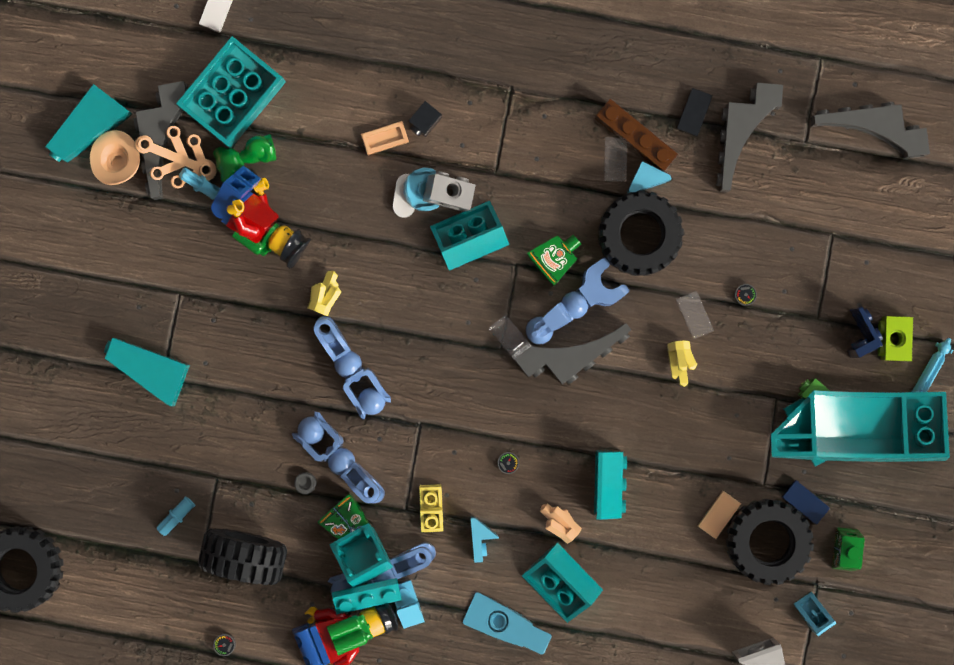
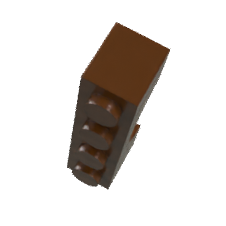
M609 99L595 117V120L607 130L616 134L636 149L646 162L663 172L678 155V153L612 99Z

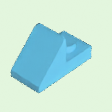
M474 516L471 517L474 563L483 562V556H487L486 543H482V540L497 539L499 536Z
M412 581L399 583L402 600L396 601L395 604L397 607L396 612L403 628L425 622Z

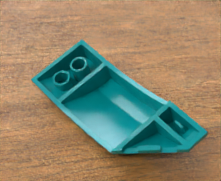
M813 390L771 434V456L827 461H946L950 458L946 392L875 393Z

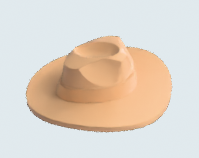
M118 130L105 132L95 140L91 148V169L101 183L107 185L123 183L129 180L138 170L140 153L134 147L135 141L125 132Z

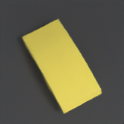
M441 484L420 485L421 532L443 531Z

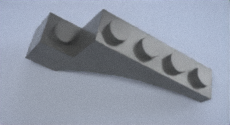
M184 81L158 85L159 92H156V100L161 107L136 112L137 118H134V126L136 131H139L140 136H148L154 144L166 148L169 139L166 135V130L168 127L176 124L184 111L176 104L188 90V86ZM146 140L141 141V147L146 149L148 142ZM152 152L144 153V161H141L143 173L147 174L148 182L145 183L146 193L154 200L163 199L162 179H152L150 170L153 167H162L164 157ZM155 169L153 172V175L156 178L160 177L161 172L158 169Z
M756 83L749 93V101L752 104L729 102L726 108L722 109L721 121H725L724 130L721 129L720 143H723V150L719 151L718 164H721V173H717L716 186H720L719 192L731 191L736 163L750 134L773 109L778 110L782 107L783 85Z
M894 102L882 103L881 107L873 108V105L870 104L859 106L860 110L852 111L851 107L839 108L836 113H830L829 110L817 111L816 115L810 118L811 127H844L872 135L903 155V159L925 157L930 154L927 128L920 129L919 125L906 127L905 130L902 104L895 105Z
M625 323L600 339L566 348L533 347L529 343L516 353L513 358L528 377L533 375L536 378L545 371L543 366L546 364L561 384L566 382L569 385L578 378L577 373L580 370L584 369L586 372L596 363L593 360L599 355L603 358L613 350L611 346L614 343L618 342L621 344L630 337L628 332L631 329Z

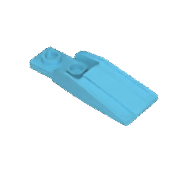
M479 592L475 593L463 620V624L505 642L521 647L524 646L539 654L545 653L552 637L551 634L533 626L529 619Z

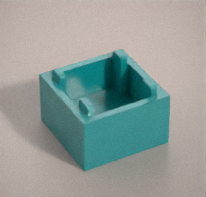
M369 523L329 544L347 582L352 587H358L393 568L375 529Z

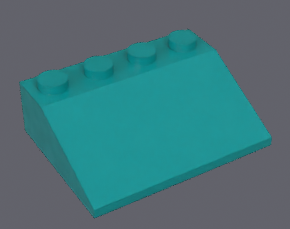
M232 36L176 104L226 146L232 148L286 81Z

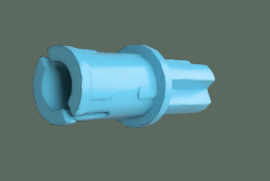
M183 168L179 173V178L193 186L194 191H200L212 200L217 196L220 188L206 180L205 176H198L187 168Z
M185 496L173 510H169L168 516L157 526L159 533L166 536L179 522H183L182 519L195 507V504Z

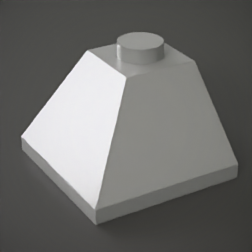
M774 638L732 651L733 656L738 662L744 665H785L781 644Z

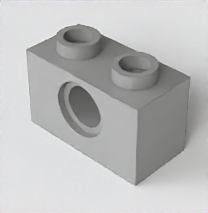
M436 171V174L428 175L423 201L461 212L471 210L476 185L469 183L467 178L456 177L454 179L450 178L448 173ZM448 185L453 190L452 196L448 195L446 189Z

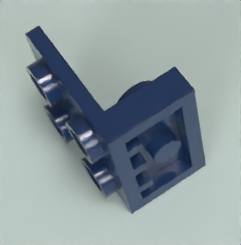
M860 306L850 309L865 339H859L850 344L852 348L847 350L850 358H860L883 346L881 342L883 337L877 328L874 329L871 324L872 316L866 308L863 309Z

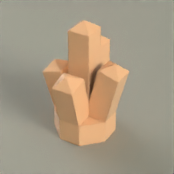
M548 503L541 506L540 512L548 519L546 521V529L560 537L567 544L580 533L582 528L574 521L567 509L561 510L558 506L551 507Z

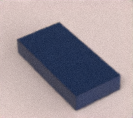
M797 480L781 496L816 525L830 509L829 506Z

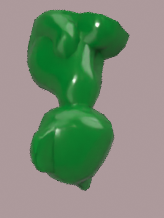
M270 134L251 137L247 140L245 148L240 153L233 148L218 147L213 151L222 182H225L234 175L236 171L244 166V163L254 164L257 162L267 163L276 161L275 147Z

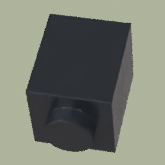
M424 101L408 120L411 125L409 129L417 136L422 134L427 137L442 119V114L428 102Z

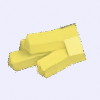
M327 271L323 283H318L311 287L308 309L328 316L331 307L341 293L336 282L338 275L335 271Z
M675 341L668 343L667 349L671 377L675 380L679 378V385L685 387L688 384L687 366L690 370H694L697 366L690 349V342Z

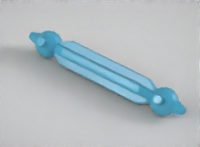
M950 338L936 343L935 346L938 347V351L932 355L912 392L928 391L945 361V354H952L953 352Z

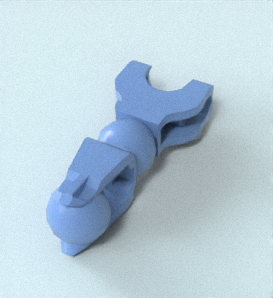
M607 258L601 259L584 272L582 285L578 290L567 293L562 301L554 306L544 317H535L527 323L526 335L531 342L535 344L547 343L552 338L553 331L565 326L574 319L583 317L593 305L611 306L629 292L626 285H621L613 290L607 289L602 285L601 274L610 265Z
M329 316L318 318L314 325L315 335L333 360L336 372L345 378L343 389L355 406L359 416L365 419L366 414L375 415L380 413L385 406V402L391 403V397L383 389L372 369H364L362 367L360 356L351 351L350 346L334 320ZM327 324L330 326V331L324 333L321 331L320 326ZM367 375L375 388L364 389L357 399L350 385L353 382H358L362 376Z
M314 411V417L311 416L303 419L298 425V433H292L293 439L299 442L316 461L328 462L331 472L340 475L363 502L379 503L382 501L385 495L383 487L359 463L355 462V457L350 450L342 448L344 442L342 436L325 421L322 415ZM326 430L335 442L333 446L326 449L325 454L321 455L311 444L321 441ZM371 487L374 490L372 497L368 495V490Z
M423 542L390 558L393 568L367 581V583L371 584L394 578L399 579L427 567L436 556L435 547L429 542ZM419 553H423L426 556V558H421L419 556ZM344 573L333 576L328 580L329 583L333 584L331 595L335 591L353 588L347 582Z

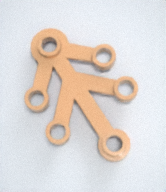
M170 126L166 130V135L171 139L176 153L154 144L148 136H140L134 142V147L139 153L152 152L173 161L162 167H153L150 170V176L154 180H160L164 175L182 167L192 169V172L198 176H205L208 181L216 175V166L211 160L205 159L200 147L201 139L198 135L193 134L187 137L186 143L192 148L196 161L188 158L179 137L180 129L177 126ZM172 128L177 131L175 137H172L169 133ZM192 137L197 139L196 145L190 143ZM143 140L148 142L146 149L141 147V141ZM204 166L209 167L208 174L202 172ZM155 169L161 172L158 178L153 175ZM179 175L173 176L170 180L173 188H181L186 183L181 180L179 186L174 184V179L179 178Z

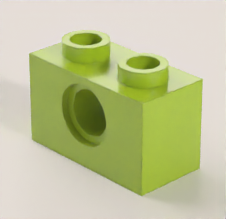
M882 317V321H879L878 330L883 337V340H881L883 346L878 348V356H881V360L912 361L913 317ZM893 333L899 336V342L896 345L890 341V336Z

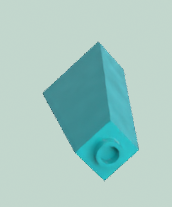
M93 84L46 145V148L51 151L49 155L58 162L61 160L71 161L93 145L100 135L112 131L127 120L132 113Z
M112 338L111 341L107 342L104 349L107 361L169 406L176 405L190 365L118 338Z

